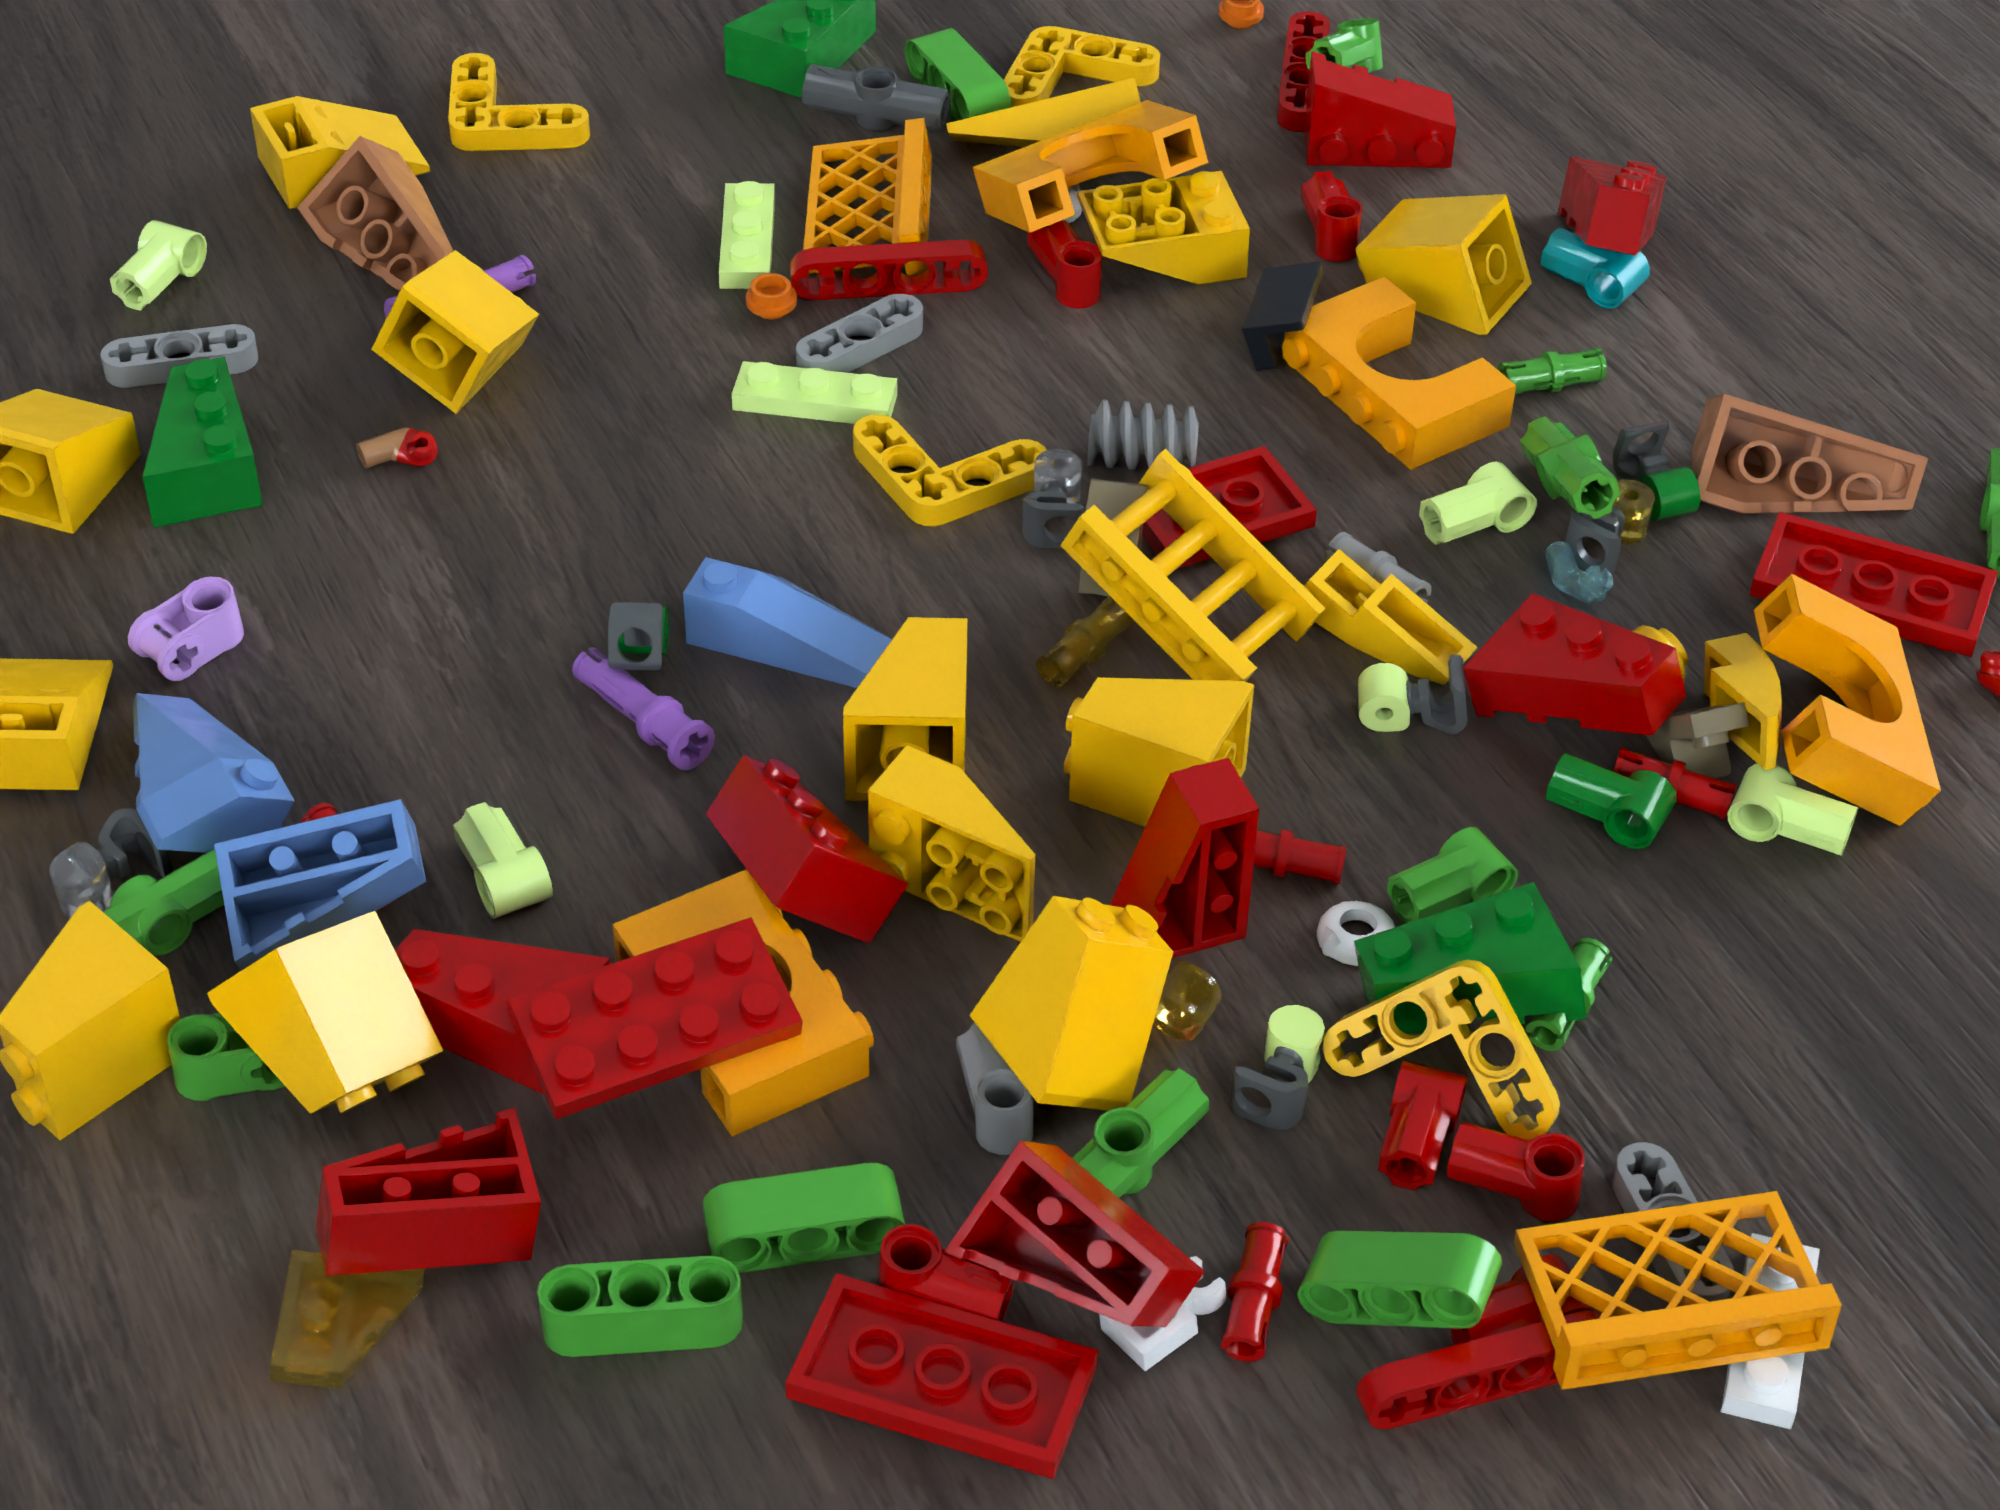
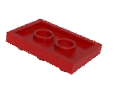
M1266 446L1188 468L1193 477L1260 543L1306 530L1316 525L1317 509ZM1160 509L1143 523L1142 536L1157 555L1185 533L1163 509ZM1201 548L1178 568L1208 560L1211 557Z

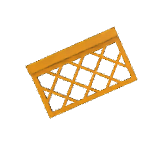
M924 118L905 120L904 135L813 146L803 250L828 247L831 244L837 247L871 245L880 238L892 244L928 242L932 153ZM895 154L883 163L875 160L881 155ZM846 160V162L835 169L825 165V162ZM860 169L869 172L859 180L850 177ZM883 180L893 183L881 192L873 188ZM835 186L844 189L832 198L825 194ZM859 197L867 200L856 209L847 206ZM881 209L891 212L879 221L871 218L872 215ZM834 214L842 218L830 227L822 224V222ZM857 226L865 229V231L853 239L845 235ZM911 261L904 265L907 276L920 275L927 269V265L921 261ZM860 264L854 268L871 267L873 265ZM809 270L808 272L809 274L818 273V270Z
M1777 1191L1516 1229L1513 1243L1556 1351L1553 1369L1561 1390L1829 1349L1842 1307L1832 1283L1820 1284ZM1765 1216L1773 1236L1768 1244H1765L1733 1227L1738 1220ZM1691 1228L1711 1238V1241L1703 1253L1699 1254L1669 1239V1235L1673 1230ZM1624 1237L1646 1249L1637 1263L1633 1264L1603 1249L1607 1240ZM1722 1244L1756 1260L1747 1276L1712 1260ZM1559 1247L1580 1259L1571 1272L1567 1274L1543 1262L1538 1250ZM1657 1254L1691 1270L1680 1287L1647 1271V1268ZM1591 1264L1624 1280L1614 1297L1581 1281V1278ZM1769 1266L1793 1278L1798 1288L1774 1291L1757 1281L1765 1268ZM1703 1276L1736 1294L1731 1299L1709 1302L1691 1293L1700 1277ZM1637 1286L1669 1302L1665 1309L1642 1312L1624 1302L1634 1287ZM1571 1296L1602 1312L1599 1319L1566 1323L1561 1307L1567 1298Z

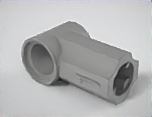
M972 1023L967 1032L957 1037L956 1048L975 1114L976 1139L980 1146L988 1152L998 1155H1010L1019 1141L1031 1142L1033 1139L1034 1098L976 1023Z

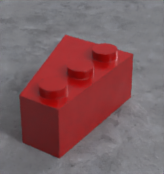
M1570 156L1557 214L1560 217L1567 218L1566 224L1575 227L1574 232L1586 245L1637 255L1654 234L1667 176L1656 174L1657 166L1645 162L1627 161V166L1622 167Z
M1534 593L1521 604L1463 667L1476 716L1494 718L1497 710L1524 713L1527 716L1528 722L1546 724L1548 716L1578 719L1581 728L1652 736L1687 697L1675 647Z
M743 754L706 812L707 817L774 907L870 944L909 883L799 783L801 777L794 769L777 759L770 758L767 764Z
M1229 758L1202 765H1194L1169 774L1110 903L1111 906L1123 908L1127 905H1134L1151 915L1158 924L1156 932L1173 951L1172 958L1246 938L1259 807Z
M413 929L395 949L442 1048L542 1094L543 1091L508 1015L507 998L611 964L610 958L418 929Z

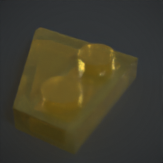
M292 1250L270 1364L269 1381L341 1389L422 1290L425 1268L325 1276L321 1253Z

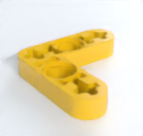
M1044 26L1030 33L1005 76L1004 82L1009 90L1011 107L1048 99L1063 72L1111 82L1135 77L1137 86H1147L1159 79L1160 52L1155 47L1145 43L1057 26Z
M469 53L459 56L454 60L451 74L448 122L451 143L456 148L464 151L565 149L579 147L589 140V115L584 107L576 104L496 105L497 78L494 59L483 53ZM468 123H472L474 126L468 127Z
M873 414L859 419L853 426V453L857 460L912 521L923 526L935 527L944 525L1035 490L1047 480L1048 451L1045 446L1030 439L1010 441L939 468L892 417ZM904 466L915 468L916 471L897 473L891 469ZM972 479H984L989 481L990 484L972 486L965 482Z
M1467 959L1456 962L1353 1011L1331 1026L1323 1038L1322 1050L1325 1060L1330 1067L1341 1075L1356 1077L1373 1071L1452 1033L1493 1114L1507 1134L1532 1140L1538 1135L1548 1132L1559 1115L1560 1101L1548 1074L1497 977L1488 966L1479 961ZM1458 976H1461L1466 984L1477 982L1480 985L1482 992L1475 998V1004L1481 1016L1484 1017L1491 1009L1498 1016L1497 1018L1486 1020L1473 1032L1467 1026L1468 1023H1471L1477 1017L1471 1002L1468 999L1457 1001L1452 994V991L1459 985ZM1406 1001L1413 1002L1423 1009L1427 1017V1027L1422 1034L1409 1035L1397 1027L1393 1017L1397 1004ZM1372 1015H1377L1378 1022L1372 1017ZM1379 1025L1383 1037L1370 1043L1361 1052L1363 1060L1360 1059L1356 1052L1345 1054L1341 1049L1340 1044L1348 1038L1346 1030L1349 1031L1353 1038H1359L1373 1031ZM1490 1033H1499L1506 1036L1512 1042L1515 1050L1513 1062L1502 1067L1494 1066L1487 1062L1480 1050L1483 1036ZM1387 1042H1388L1393 1048H1391V1049L1387 1048ZM1521 1068H1524L1528 1074L1518 1083L1524 1098L1527 1101L1539 1099L1543 1105L1536 1115L1537 1122L1533 1123L1529 1115L1517 1117L1514 1113L1513 1108L1520 1101V1097L1513 1082L1508 1084L1503 1090L1500 1089L1497 1083L1510 1079Z

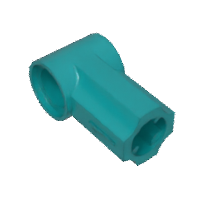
M1561 227L1550 235L1549 241L1542 251L1540 265L1545 267V270L1585 287L1590 299L1598 306L1606 309L1619 306L1645 283L1650 275L1649 263L1641 251L1637 255H1631L1586 245L1577 234Z

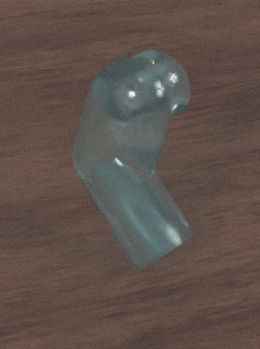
M1558 541L1552 543L1545 550L1551 578L1558 590L1587 604L1597 603L1606 598V592L1614 584L1613 576L1606 568L1600 572L1599 565H1591L1586 572L1582 571L1577 567L1572 547L1567 542Z

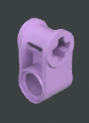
M211 576L193 581L183 591L156 608L144 612L135 620L128 634L129 647L137 655L150 657L154 660L160 673L171 681H181L190 677L198 668L221 653L238 645L244 636V628L233 586L229 581L221 577ZM154 625H158L161 629H155ZM176 659V660H177L178 662H180V663H179V664H175V663H173L172 661H174V660Z

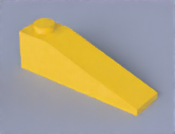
M1134 77L946 123L952 141L1026 147L1138 104L1141 101Z

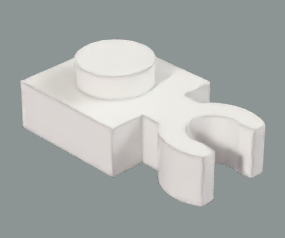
M1197 1256L1190 1257L1192 1261L1202 1268V1260ZM1219 1277L1206 1287H1194L1167 1327L1128 1326L1099 1314L1101 1330L1144 1371H1147L1198 1333L1196 1315L1215 1312L1225 1303L1227 1299L1225 1281Z

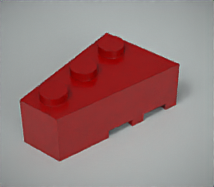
M1311 51L1304 123L1307 165L1451 168L1456 135V121L1451 94L1397 77L1394 82L1368 74V68L1355 64L1352 68L1326 61V55Z
M513 1107L497 1112L495 1123L464 1132L460 1125L440 1130L438 1141L406 1150L402 1143H398L322 1167L316 1231L325 1276L531 1260L541 1199L516 1108Z
M1019 1141L944 1251L957 1258L970 1260L998 1271L1000 1275L1015 1281H1023L1055 1294V1297L1128 1326L1167 1327L1205 1272L1057 1145Z

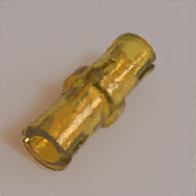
M1108 596L1089 616H1086L1084 619L1074 620L1065 629L1064 634L1066 635L1063 639L1037 659L1036 666L1040 676L1047 683L1050 684L1054 680L1055 687H1062L1082 666L1086 665L1089 661L1094 663L1106 653L1107 648L1105 647L1123 630L1127 629L1133 623V619L1111 596Z

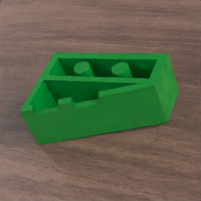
M775 0L723 25L726 74L802 98L805 74L811 64L838 69L876 32V0Z
M225 357L210 360L199 359L189 364L171 367L142 476L153 528L263 505L254 454Z
M1534 882L1354 941L1363 992L1369 1004L1447 966L1468 959L1479 961L1492 970L1521 1024H1525L1526 1015L1565 1013L1566 1021L1587 1019L1580 966ZM1458 976L1459 985L1452 991L1453 997L1457 1001L1468 999L1477 1014L1475 1019L1497 1018L1498 1016L1493 1009L1484 1017L1481 1016L1475 1004V998L1482 992L1480 985L1477 982L1466 984L1462 977ZM1407 1001L1396 1005L1393 1017L1395 1024L1402 1032L1418 1033L1425 1031L1427 1017L1419 1005Z

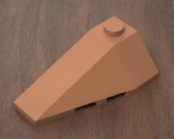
M362 136L357 138L297 207L321 242L348 256L354 263L370 270L399 291L407 281L453 252L422 184L400 154Z
M1727 394L1707 399L1691 450V470L1699 483L1700 502L1739 514L1913 510L1928 461L1927 457Z

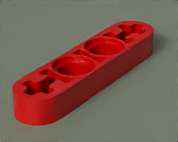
M1302 11L1295 13L1290 17L1288 23L1278 98L1277 122L1281 127L1289 131L1304 132L1310 70L1307 69L1306 58L1303 57H1306V53L1313 48L1316 40L1328 36L1330 32L1329 19L1317 12ZM1295 105H1304V108H1297Z
M972 240L809 248L795 254L789 266L791 285L795 289L796 294L806 300L882 297L892 294L917 295L966 292L980 287L988 276L984 249ZM911 261H921L928 266L922 274L917 276H907L900 271L905 264ZM970 261L967 270H958L960 269L961 262ZM936 262H943L941 263L943 272H937ZM860 264H870L877 269L873 276L866 279H857L850 274L851 270ZM836 267H840L841 278H835ZM818 270L817 278L808 279V271Z
M1593 1309L1564 1315L1566 1323L1599 1319L1602 1312ZM1542 1321L1379 1366L1367 1373L1358 1382L1355 1389L1356 1396L1371 1426L1383 1430L1396 1428L1559 1383L1553 1369L1556 1351L1546 1325Z

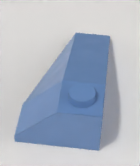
M705 557L683 592L686 644L858 688L892 641V638L782 577Z
M136 693L132 702L134 742L139 745V757L135 763V777L140 778V790L136 796V810L157 850L208 853L215 849V843L282 828L295 800L271 760L190 698Z

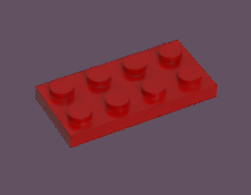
M1779 512L1753 577L1749 595L1766 599L1787 577L1794 574L1896 626L1900 638L1936 647L1942 651L1972 657L1999 571Z
M752 917L507 998L508 1015L555 1120L800 1035L803 1023Z
M836 1273L785 1382L786 1398L1054 1480L1096 1372L1099 1350Z

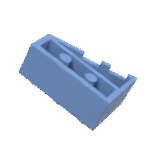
M401 799L214 844L234 962L241 971L278 947L367 913L377 911L426 882L415 823Z

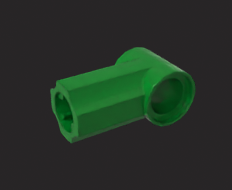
M1564 753L1558 761L1548 784L1546 800L1603 822L1607 834L1618 844L1631 849H1643L1652 843L1676 804L1677 796L1673 785L1656 772L1641 770L1634 772L1629 777H1625Z

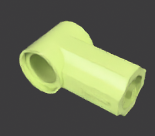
M152 220L146 224L141 232L138 241V251L110 278L112 292L124 302L126 307L141 311L179 274L193 277L200 271L207 253L205 237L199 232Z
M1496 461L1480 467L1473 473L1467 485L1421 501L1419 517L1423 522L1425 535L1437 545L1492 525L1500 532H1514L1522 528L1534 515L1537 499L1503 463Z
M1754 764L1746 771L1727 815L1731 828L1739 836L1747 840L1764 842L1775 838L1778 834L1842 856L1855 822L1858 807L1796 787L1793 776L1786 769L1778 765L1775 769L1764 770L1760 765Z
M486 802L467 808L462 818L453 824L455 840L474 871L479 895L490 917L495 919L552 898L553 888L551 879L540 852L534 846L528 848L524 846L502 808H493Z

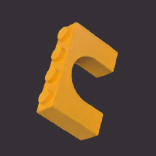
M1145 100L972 168L985 213L1031 233L1075 215L1068 188L1096 177L1128 171L1143 172L1166 180L1208 163L1196 115Z
M1384 276L1313 305L1303 330L1284 333L1282 358L1291 368L1296 369L1323 396L1328 397L1355 424L1360 425L1387 452L1393 454L1410 470L1510 427L1516 385L1483 357L1440 376L1423 380H1406L1390 377L1377 372L1366 364L1376 358L1410 345L1412 341L1416 302Z
M1791 574L1754 609L1762 649L1819 678L1842 699L1847 707L1820 694L1781 730L1790 774L1901 826L1918 810L1925 807L1941 789L1898 628Z
M747 869L612 924L616 962L752 917L803 1023L800 1035L700 1069L702 1093L732 1137L869 1077V1048L874 1046L873 1033L865 1016L859 1011L854 1013L843 1000L840 985L834 974L829 969L822 971L813 959L810 945L804 933L799 928L793 930L783 918L782 910L774 907Z

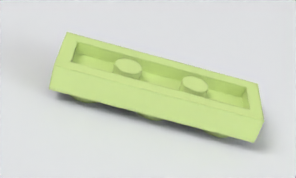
M754 181L725 183L719 261L720 289H749L754 278L762 274L771 273L775 212L774 183H757Z
M743 361L732 391V409L736 411L855 424L859 419L873 414L892 416L897 398V378L880 377L873 374L827 371L821 368L782 366L768 362L755 363Z

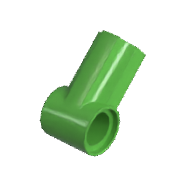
M1364 18L1341 22L1337 24L1338 32L1316 40L1313 48L1306 53L1308 70H1310L1311 51L1326 55V61L1352 68L1355 64L1368 68V72L1383 68L1379 19Z
M1468 827L1453 834L1444 843L1437 856L1389 877L1387 893L1391 898L1394 913L1404 924L1458 907L1471 900L1474 902L1510 890L1517 881L1518 870L1477 827Z

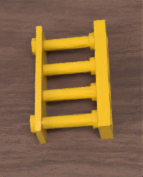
M1164 449L1158 454L1139 482V484L1147 485V492L1111 520L1093 505L1078 518L1060 546L1193 680L1246 682L1257 669L1248 659L1251 654L1280 629H1283L1297 642L1305 635L1326 608L1312 595L1305 585L1301 584L1193 477L1187 467L1180 464ZM1160 509H1163L1185 533L1152 560H1149L1127 536ZM1202 548L1225 573L1190 601L1167 576ZM1242 588L1265 613L1234 640L1230 641L1207 617Z

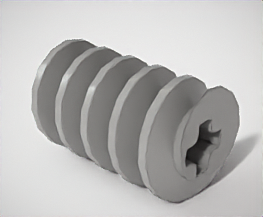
M1102 399L1096 413L1091 415L1087 466L1092 467L1098 453L1102 452L1107 468H1114L1120 454H1124L1129 470H1135L1142 455L1146 457L1149 468L1158 454L1164 449L1180 464L1183 463L1184 459H1188L1190 467L1196 466L1199 422L1194 406H1188L1181 421L1176 419L1172 404H1166L1160 419H1155L1151 403L1145 402L1139 416L1134 417L1130 402L1123 401L1117 416H1114L1111 413L1108 400Z

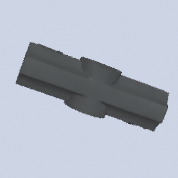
M811 64L805 74L802 88V103L806 104V107L855 116L857 124L869 130H885L893 127L895 124L905 125V120L924 118L927 130L943 132L951 108V93H948V90L944 88L900 81L896 72L883 66H870L858 72Z

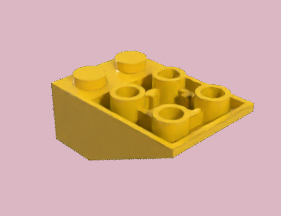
M300 96L250 108L258 158L289 209L298 207L359 136L397 151L415 176L430 172L429 164L396 115Z
M1200 171L1193 175L1173 177L1166 180L1151 178L1144 182L1117 186L1102 185L1096 189L1077 191L1078 201L1102 256L1198 285L1247 278L1250 227L1222 171Z
M0 658V789L79 790L113 670L112 660Z
M906 745L868 789L869 847L909 883L905 889L906 892L927 900L942 910L952 911L979 923L996 934L1006 935L1021 942L1033 925L1035 853L960 767Z

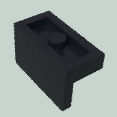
M1321 262L1263 269L1242 327L1256 371L1275 369L1282 352L1284 333L1300 331L1305 328L1324 273Z

